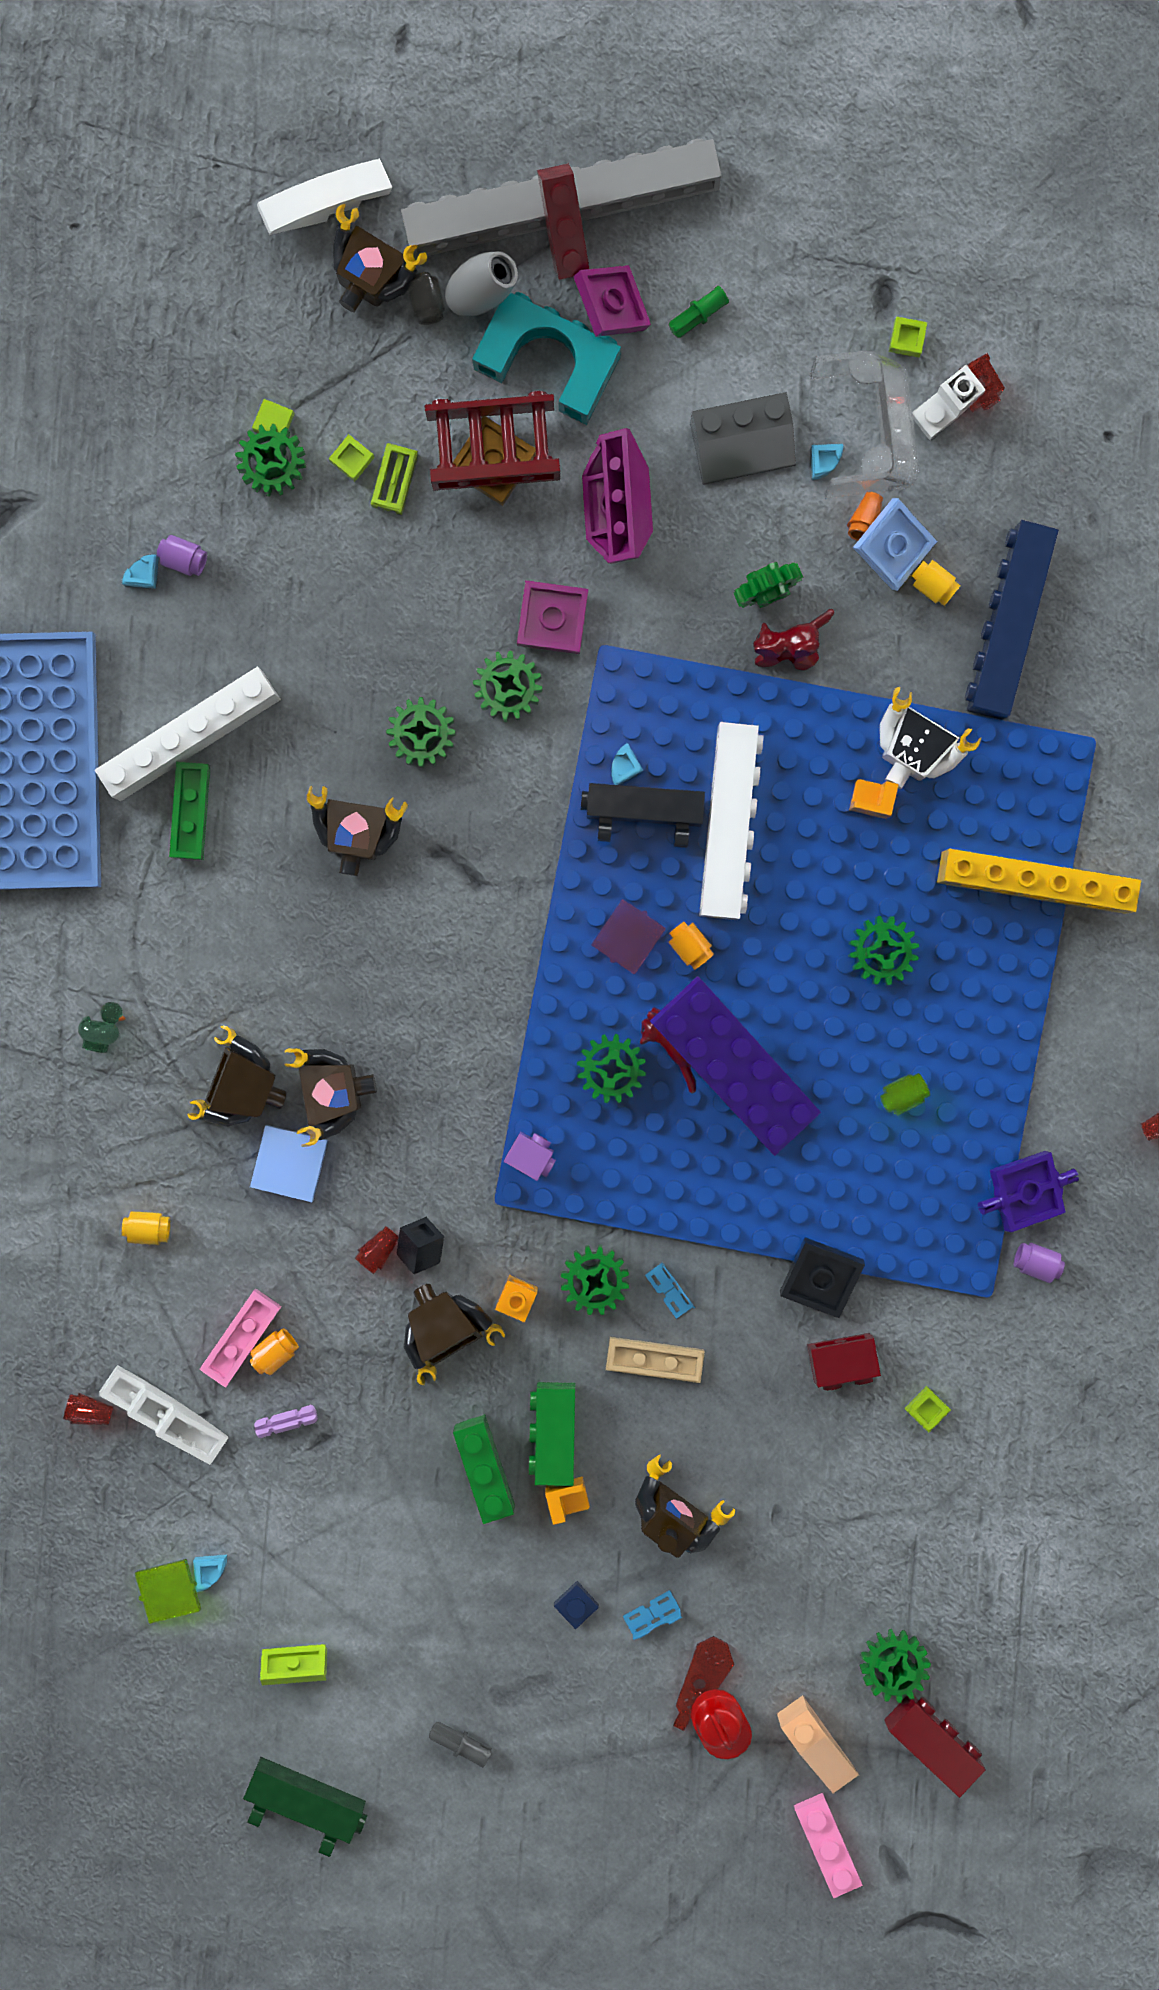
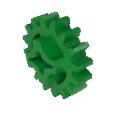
M261 424L259 425L258 434L255 435L250 430L247 432L250 438L248 442L239 441L244 451L236 452L235 456L243 463L238 464L236 467L239 473L244 474L242 477L246 485L252 483L254 492L258 493L263 487L266 496L271 495L272 489H276L281 496L283 495L284 486L287 485L291 490L295 488L292 482L294 478L302 480L303 477L298 468H306L305 461L300 458L305 455L303 447H297L300 441L296 435L289 438L290 432L288 428H283L279 433L276 424L271 425L270 431H266ZM287 447L291 451V463L284 457L287 453ZM275 456L278 461L275 463L273 461H269L267 464L264 458L273 459ZM251 457L257 462L255 473L251 468Z
M774 562L746 576L748 582L741 584L740 588L735 589L734 596L739 607L742 606L744 608L757 603L760 608H763L789 596L791 593L788 588L797 585L796 583L802 581L804 577L798 563L785 564L779 568L778 563Z
M512 651L508 652L507 658H502L501 654L496 652V661L494 662L488 658L484 659L487 668H477L476 670L477 674L482 677L481 680H473L474 687L481 688L480 691L474 694L477 700L484 699L480 706L481 709L484 711L490 707L492 709L490 715L493 719L498 713H501L504 722L508 721L510 714H514L517 721L520 720V712L522 710L527 714H531L529 704H539V699L534 694L542 692L543 689L542 686L535 684V682L541 679L540 673L532 674L535 663L531 662L525 665V655L521 654L518 659H514ZM510 666L506 671L500 673L495 671L500 667ZM522 672L525 673L529 680V689L521 685L520 678ZM509 680H513L516 690L509 689L504 693L500 683L507 684ZM487 683L496 690L493 701L487 693ZM514 700L521 701V703L515 706L506 707L508 702Z
M419 697L418 705H413L410 699L406 700L407 708L403 710L397 706L395 709L399 716L397 718L389 717L388 719L394 725V728L386 730L387 735L394 737L388 744L390 748L399 747L395 754L396 757L400 759L406 755V764L409 766L412 765L414 760H418L420 768H424L425 760H429L435 766L437 765L435 757L439 755L446 759L445 747H454V744L448 740L449 737L456 736V730L448 728V726L454 723L452 717L444 718L447 708L443 706L437 710V702L434 699L430 701L429 705H425L423 697ZM428 713L434 715L442 726L432 725L428 721ZM415 714L414 719L408 725H403L409 716ZM420 726H424L426 731L429 732V734H424L422 740H419L417 735L414 734V732L419 731ZM401 739L410 740L414 744L415 752L407 749ZM435 740H441L436 748L428 752V747Z
M881 916L875 917V925L869 920L864 921L865 930L855 929L853 932L858 939L851 940L848 943L855 947V952L848 954V958H856L857 960L852 969L862 968L863 972L860 978L864 980L871 975L873 976L872 984L878 985L881 978H883L885 985L892 984L893 976L898 981L904 980L902 971L912 972L913 968L909 965V962L919 959L918 956L912 954V949L918 948L919 944L911 943L910 941L915 932L905 933L903 930L907 923L901 922L896 926L894 925L895 917L890 916L886 923L883 922ZM887 930L898 935L902 942L897 943L893 940ZM874 931L873 941L868 947L863 948L866 938ZM882 942L884 947H896L895 951L885 954V960L881 954L870 953V951L880 948ZM904 953L900 964L893 969L894 960L899 954ZM865 959L874 961L879 971L872 969Z
M603 1034L601 1037L602 1043L597 1044L593 1039L590 1040L591 1051L582 1049L581 1052L586 1056V1060L577 1061V1065L584 1067V1072L577 1074L580 1079L586 1078L587 1082L582 1087L584 1090L591 1087L594 1089L592 1098L596 1099L599 1094H603L604 1103H608L610 1096H615L617 1102L620 1103L622 1100L621 1094L626 1093L631 1098L633 1093L630 1088L632 1086L642 1087L641 1083L637 1081V1077L646 1076V1072L639 1069V1065L644 1064L646 1061L645 1058L637 1059L636 1054L641 1050L639 1047H635L632 1050L629 1048L631 1039L627 1038L623 1043H620L619 1034H615L613 1040L608 1041L606 1035ZM609 1047L608 1055L601 1060L592 1059L599 1050ZM620 1049L630 1056L633 1066L622 1062L619 1058ZM610 1059L616 1060V1066L627 1071L614 1072L613 1077H608L607 1071L596 1067V1065H607ZM590 1071L598 1072L604 1080L603 1088L593 1081ZM623 1076L631 1077L626 1085L614 1090L616 1081Z
M586 1245L585 1254L581 1255L577 1250L574 1251L576 1259L574 1262L566 1259L565 1265L569 1268V1271H562L561 1277L567 1279L568 1282L561 1285V1290L570 1291L566 1301L576 1300L575 1310L579 1311L585 1306L587 1307V1314L591 1315L593 1309L598 1308L600 1314L604 1315L605 1306L609 1305L611 1309H616L614 1301L616 1298L624 1301L625 1295L620 1290L628 1289L629 1283L623 1281L622 1278L628 1276L629 1272L628 1269L620 1270L619 1267L622 1266L624 1260L623 1258L614 1260L615 1251L613 1249L604 1254L602 1245H598L596 1252H592L590 1246ZM599 1259L595 1265L586 1266L583 1264L587 1260ZM610 1267L615 1271L616 1285L608 1280L607 1273ZM601 1270L600 1280L602 1284L595 1283L589 1289V1278L587 1276L594 1277ZM574 1275L582 1281L583 1287L580 1293L575 1289ZM604 1294L607 1296L601 1300H591L595 1295Z
M889 1629L888 1637L885 1638L880 1632L876 1633L878 1641L874 1643L868 1640L866 1643L870 1651H864L860 1654L862 1659L867 1662L859 1665L862 1674H866L863 1677L866 1686L872 1685L871 1690L875 1696L882 1692L886 1702L890 1700L892 1695L896 1697L898 1703L902 1702V1695L907 1694L911 1700L914 1699L912 1690L916 1688L919 1691H923L921 1679H930L928 1672L924 1670L931 1667L929 1659L925 1658L928 1654L924 1646H918L920 1642L916 1636L908 1640L905 1630H902L899 1636H895L893 1630ZM908 1650L914 1655L915 1664L908 1659ZM875 1668L883 1673V1681L875 1675Z

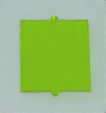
M187 1559L135 1572L141 1594L139 1600L144 1604L149 1624L201 1610L195 1589L197 1582L192 1579Z

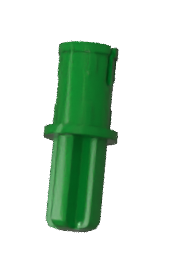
M716 286L714 290L697 302L695 300L691 301L689 308L669 322L668 325L673 335L681 338L700 323L706 324L708 317L729 303L726 293L720 286Z

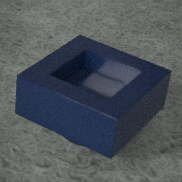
M576 1581L554 1602V1607L576 1630L599 1608V1604Z

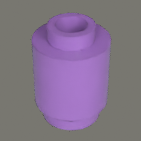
M170 535L167 539L160 541L157 557L160 558L162 566L188 576L192 574L199 576L205 567L207 552L201 550L200 545Z
M1021 1243L1016 1252L1013 1265L1019 1268L1023 1274L1051 1283L1054 1278L1059 1279L1061 1277L1065 1262L1061 1261V1254L1034 1243H1029V1245Z

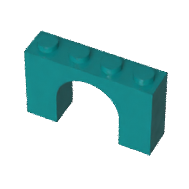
M510 292L509 296L498 305L472 358L474 370L503 383L515 356L526 343L538 338L557 340L569 349L575 361L573 373L558 401L559 412L587 425L621 356V346L610 336L596 337L582 322L577 320L570 322L562 318L558 311L549 306L542 308L533 304L532 300L523 293L515 292L513 294Z

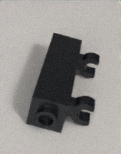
M589 783V791H582L581 810H587V819H599L598 841H611L612 820L676 825L674 847L687 848L689 826L701 827L703 824L705 792Z

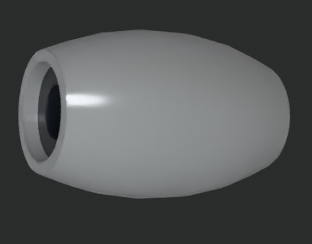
M486 252L464 262L453 273L445 289V300L449 308L459 316H477L489 312L500 305L509 296L518 278L517 267L514 261L503 252Z

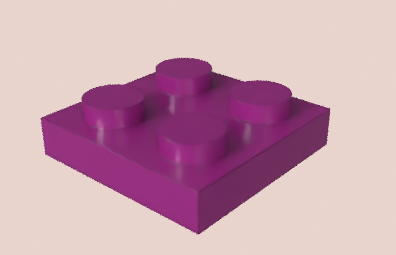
M629 265L580 270L573 276L596 337L645 331L651 325Z
M525 580L517 646L580 654L588 589Z

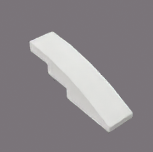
M379 158L349 166L288 188L258 202L257 207L269 235L327 222L329 215L335 214L338 206L345 203L344 211L358 208L363 200L389 195L392 185Z
M118 1365L99 1391L102 1398L125 1409L129 1417L155 1430L157 1437L211 1465L228 1439L227 1435L201 1416Z

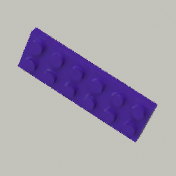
M698 976L650 1020L653 1026L774 1156L821 1113Z

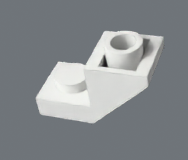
M965 365L941 384L938 392L911 413V417L927 438L931 440L965 412L986 389L968 366Z

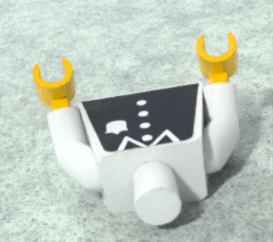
M897 687L893 691V704L888 706L880 722V746L884 750L882 758L893 765L885 780L899 784L898 789H902L909 776L921 781L925 777L934 779L953 770L968 754V751L977 749L981 742V737L976 743H969L966 740V736L969 735L972 729H967L961 736L960 743H956L959 737L909 707L912 702V692L909 693V697L906 700H899L897 696L900 692V687Z

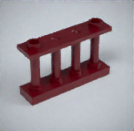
M533 391L528 393V396L462 402L437 399L432 401V404H426L425 413L427 421H436L440 459V464L437 468L430 469L433 491L560 480L559 458L552 459L548 451L545 416L546 411H554V394H547L544 391ZM532 413L536 457L531 461H520L517 458L513 414ZM500 415L504 459L501 460V463L488 464L484 457L481 417ZM468 418L472 462L469 463V466L456 467L452 460L449 420Z

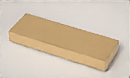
M610 1337L606 1370L700 1383L705 1351L704 1349Z

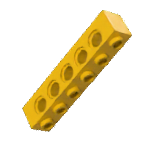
M947 849L941 853L937 883L1127 914L1137 910L1141 880Z

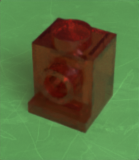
M988 353L967 364L976 378H982L986 385L984 387L986 391L969 407L972 412L980 407L983 410H987L1001 400L999 396L1005 389L989 361Z

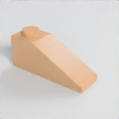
M803 1695L777 1713L781 1729L802 1758L832 1793H835L859 1776L854 1766Z

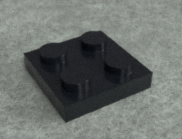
M805 1237L780 1289V1296L840 1318L865 1266L864 1259Z

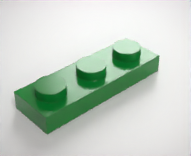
M176 762L169 857L204 860L210 778L209 764Z

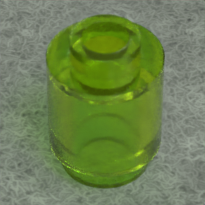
M917 1073L913 1076L908 1074L882 1087L884 1094L880 1096V1099L888 1113L893 1111L899 1116L924 1103L925 1098L931 1096L923 1077Z

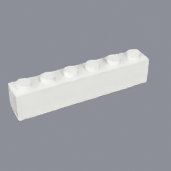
M257 666L95 769V772L111 797L122 801L176 767V762H184L281 699L265 674Z
M720 722L718 725L699 917L739 920L740 913L746 914L748 895L742 894L743 882H749L751 863L746 862V851L752 850L754 831L749 830L750 818H755L757 810V799L752 798L753 786L759 785L760 767H755L756 754H761L763 748V735H758L759 726Z

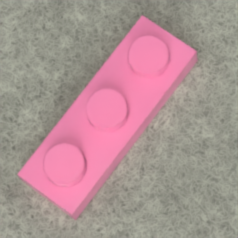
M255 1289L199 1370L226 1388L282 1306Z
M818 1794L794 1805L796 1814L833 1899L863 1886L824 1794Z

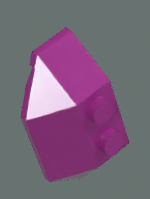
M624 428L599 435L596 442L597 446L591 454L582 475L586 540L610 564L639 558L653 533L649 467L631 430Z

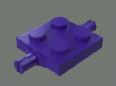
M1043 1151L991 1169L990 1174L994 1186V1197L978 1202V1207H981L978 1209L982 1215L998 1210L1001 1215L1004 1231L1010 1233L1066 1213L1062 1199L1063 1186L1078 1182V1173L1075 1169H1071L1059 1174L1055 1168L1052 1153L1048 1151Z

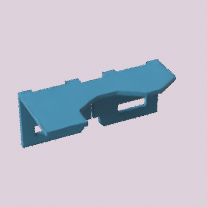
M663 1262L645 1274L657 1293L663 1292L666 1297L663 1301L676 1319L692 1307L695 1308ZM662 1268H664V1269L666 1270V1272L668 1273V1275L671 1277L670 1279L667 1277V1275H666L665 1272L662 1270ZM655 1275L661 1284L657 1286L651 1276ZM673 1282L676 1283V1285L678 1286L679 1290H677V1289L675 1288V1286L672 1284ZM683 1293L685 1298L688 1300L689 1304L685 1302V1300L682 1298L680 1294ZM672 1301H674L676 1306L679 1308L678 1312H676L670 1304Z
M670 1590L652 1599L649 1608H645L642 1605L623 1615L633 1634V1640L642 1638L662 1624L669 1623L670 1625L682 1618L681 1610ZM668 1596L669 1600L660 1605L658 1604V1601ZM673 1608L675 1609L673 1613L664 1617V1613L670 1611ZM638 1612L641 1614L633 1620L629 1619V1617L633 1616ZM654 1618H660V1620L655 1622L654 1624L651 1623V1620H653ZM647 1624V1627L643 1628L642 1630L638 1632L635 1630L641 1627L642 1625Z

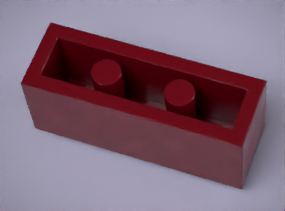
M568 163L537 170L553 265L559 280L573 277L580 270L590 269L574 173Z
M906 1696L884 1719L889 1732L960 1798L986 1771L980 1760L982 1753L969 1740L966 1743L961 1741L957 1737L959 1734L958 1730L947 1719L941 1722L934 1715L936 1712L934 1707L924 1697L918 1700L914 1696V1699L911 1700Z

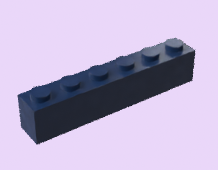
M1021 520L1014 529H1009L1005 540V547L1009 548L1007 558L1001 560L997 571V578L1001 579L998 590L994 589L989 602V608L993 609L990 621H985L981 632V639L985 640L982 652H977L973 663V670L977 671L974 683L970 682L965 693V701H969L966 711L1004 720L1011 715L1059 529Z

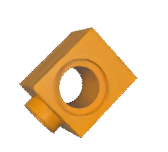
M509 1275L495 1310L525 1323L537 1295L538 1287Z

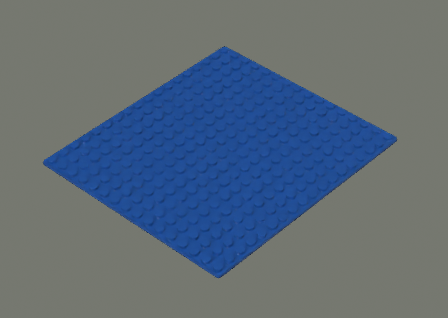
M602 645L598 650L495 1193V1203L500 1206L794 1261L806 1237L864 1259L865 1266L861 1274L981 1297H990L994 1291L1005 1231L1000 1212L995 1210L982 1215L978 1209L981 1208L978 1207V1202L994 1197V1186L990 1170L1017 1161L1019 1158L1066 904L937 883L941 853L947 849H955L1073 869L1096 748L1095 739L1078 734L911 703L910 708L959 737L956 743H960V738L967 729H972L969 735L966 736V740L969 743H976L980 737L981 742L977 749L968 751L964 759L947 773L934 779L925 777L921 781L909 776L902 789L897 790L892 815L885 819L850 811L849 808L855 782L858 779L883 784L886 782L885 778L893 767L891 763L882 758L884 750L880 746V722L888 706L893 704L892 699ZM720 722L759 726L758 735H763L762 753L756 754L755 767H760L759 785L753 786L752 798L757 799V810L755 818H750L749 830L754 831L753 848L746 851V862L751 863L749 882H743L742 894L748 895L746 914L740 913L739 920L699 917L717 730ZM626 743L629 744L643 772L621 785L705 792L703 824L701 827L689 826L687 848L674 847L676 825L612 820L611 841H598L599 819H587V810H581L582 791H589V783L614 785L611 776L612 763L619 749ZM881 916L884 923H886L890 916L895 917L894 925L896 926L901 922L907 923L903 931L905 933L914 931L915 935L910 938L911 943L919 944L918 948L912 949V954L918 956L919 959L909 962L913 971L909 973L903 970L904 980L898 981L893 976L891 985H885L883 978H881L878 985L872 984L873 976L871 975L863 980L860 978L863 972L862 968L852 969V966L857 963L856 958H848V954L855 952V947L849 945V941L858 939L853 931L857 928L864 931L863 922L866 920L875 925V917ZM683 921L687 925L693 922L712 945L710 949L714 955L696 970L690 964L687 966L668 943L673 938L669 933ZM887 930L893 940L897 943L902 942L898 935ZM874 931L866 938L863 948L868 947L873 941ZM882 942L880 948L870 951V953L881 954L885 960V954L895 951L896 947H884ZM904 953L899 954L894 960L893 969L900 964ZM865 959L872 969L879 971L874 961ZM697 976L702 979L821 1112L776 1156L761 1143L692 1067L691 1071L696 1079V1092L693 1094L689 1092L679 1065L672 1060L660 1043L647 1042L643 1045L640 1044L642 1038L641 1022L648 1018V1012L653 1007L662 1010ZM603 1034L606 1035L608 1041H612L615 1034H619L620 1043H623L627 1038L631 1039L629 1048L632 1050L635 1047H639L641 1050L636 1054L637 1059L645 1058L646 1061L644 1064L639 1065V1069L645 1071L646 1076L637 1077V1081L641 1083L642 1087L632 1086L630 1089L633 1097L630 1098L626 1093L621 1094L622 1100L620 1103L617 1102L615 1096H610L608 1103H604L603 1094H599L596 1099L592 1098L594 1089L591 1087L584 1090L582 1087L587 1080L586 1078L580 1079L577 1074L584 1072V1067L577 1065V1061L586 1060V1056L581 1052L582 1049L591 1051L590 1040L593 1039L597 1044L602 1043L601 1037ZM609 1047L599 1050L592 1059L601 1060L608 1055ZM620 1049L619 1058L622 1062L633 1066L630 1056ZM610 1059L607 1065H596V1067L607 1071L608 1077H613L614 1072L627 1071L616 1066V1060ZM590 1071L593 1081L603 1088L604 1080L598 1072ZM623 1076L616 1081L614 1090L626 1085L631 1077ZM520 1131L531 1138L536 1133L551 1142L549 1148L554 1150L551 1158L556 1161L547 1177L540 1175L536 1181L504 1162Z

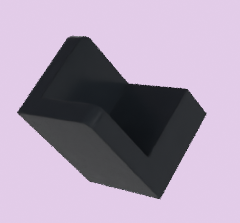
M427 1217L402 1226L399 1232L397 1256L413 1274L431 1268L441 1261L444 1235Z

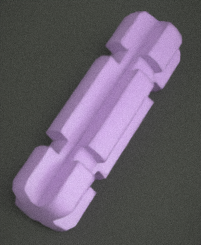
M313 1405L302 1407L300 1411L295 1409L273 1415L271 1419L268 1417L259 1419L254 1423L257 1437L263 1438L270 1436L272 1432L277 1434L299 1428L301 1424L304 1426L313 1424L317 1421L316 1409Z

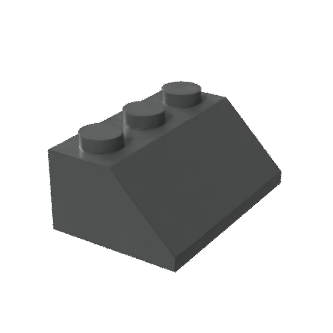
M787 392L692 411L690 426L703 485L796 465L794 428Z

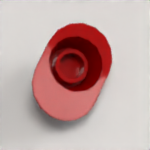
M713 1689L705 1691L696 1698L692 1705L691 1719L697 1735L709 1754L719 1759H731L744 1753L751 1744L752 1731L735 1697L725 1690Z

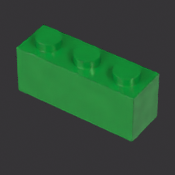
M537 1382V1391H531L530 1411H536V1423H530L529 1442L536 1443L535 1455H529V1475H535V1485L573 1486L575 1383Z
M484 1414L455 1424L453 1435L483 1525L514 1515L515 1502L486 1415Z

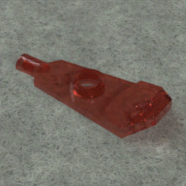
M713 1636L696 1645L692 1661L676 1702L679 1714L673 1724L674 1727L685 1731L691 1719L692 1705L696 1698L705 1691L718 1689L734 1666L727 1642ZM697 1679H703L706 1682L702 1689L694 1687L693 1684Z

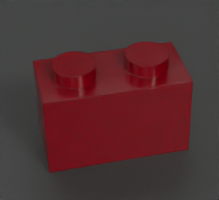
M870 1333L807 1344L813 1380L818 1388L823 1387V1390L826 1391L836 1390L842 1387V1383L852 1381L856 1385H863L873 1382L874 1377L881 1376L875 1340Z

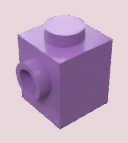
M520 1131L504 1162L537 1181L540 1175L547 1177L556 1160L551 1158L554 1151L549 1148L551 1142L536 1133L531 1138Z

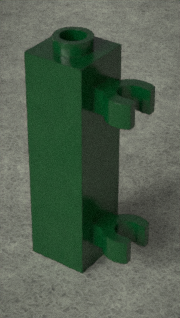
M260 1757L243 1797L244 1800L254 1804L247 1823L259 1827L267 1809L325 1833L318 1853L328 1857L331 1856L337 1839L350 1844L354 1833L361 1834L368 1816L363 1813L365 1800L263 1757Z

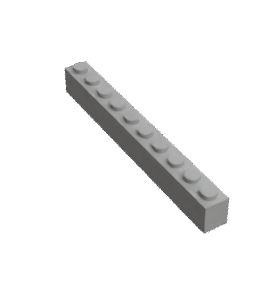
M700 138L691 140L686 145L679 147L663 146L655 152L648 154L632 153L624 159L613 162L611 160H601L593 166L582 169L571 167L574 173L582 221L717 191L720 189L722 178L714 140L704 141V139ZM538 175L534 176L531 180L520 183L508 181L498 188L489 190L477 188L467 195L458 197L446 195L436 202L427 204L415 202L407 208L401 209L409 246L417 245L413 253L414 259L424 252L427 256L547 229Z

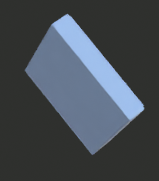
M892 498L854 545L853 549L892 590L898 591L937 541L899 498Z
M265 1125L250 1187L313 1202L328 1140H318L312 1146L302 1147V1144L309 1142V1135L297 1134L295 1131Z

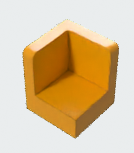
M858 779L855 782L849 810L887 819L892 815L899 784L887 781L879 784Z
M583 1476L574 1478L573 1486L546 1485L545 1495L553 1525L566 1522L567 1514L589 1509L590 1504Z

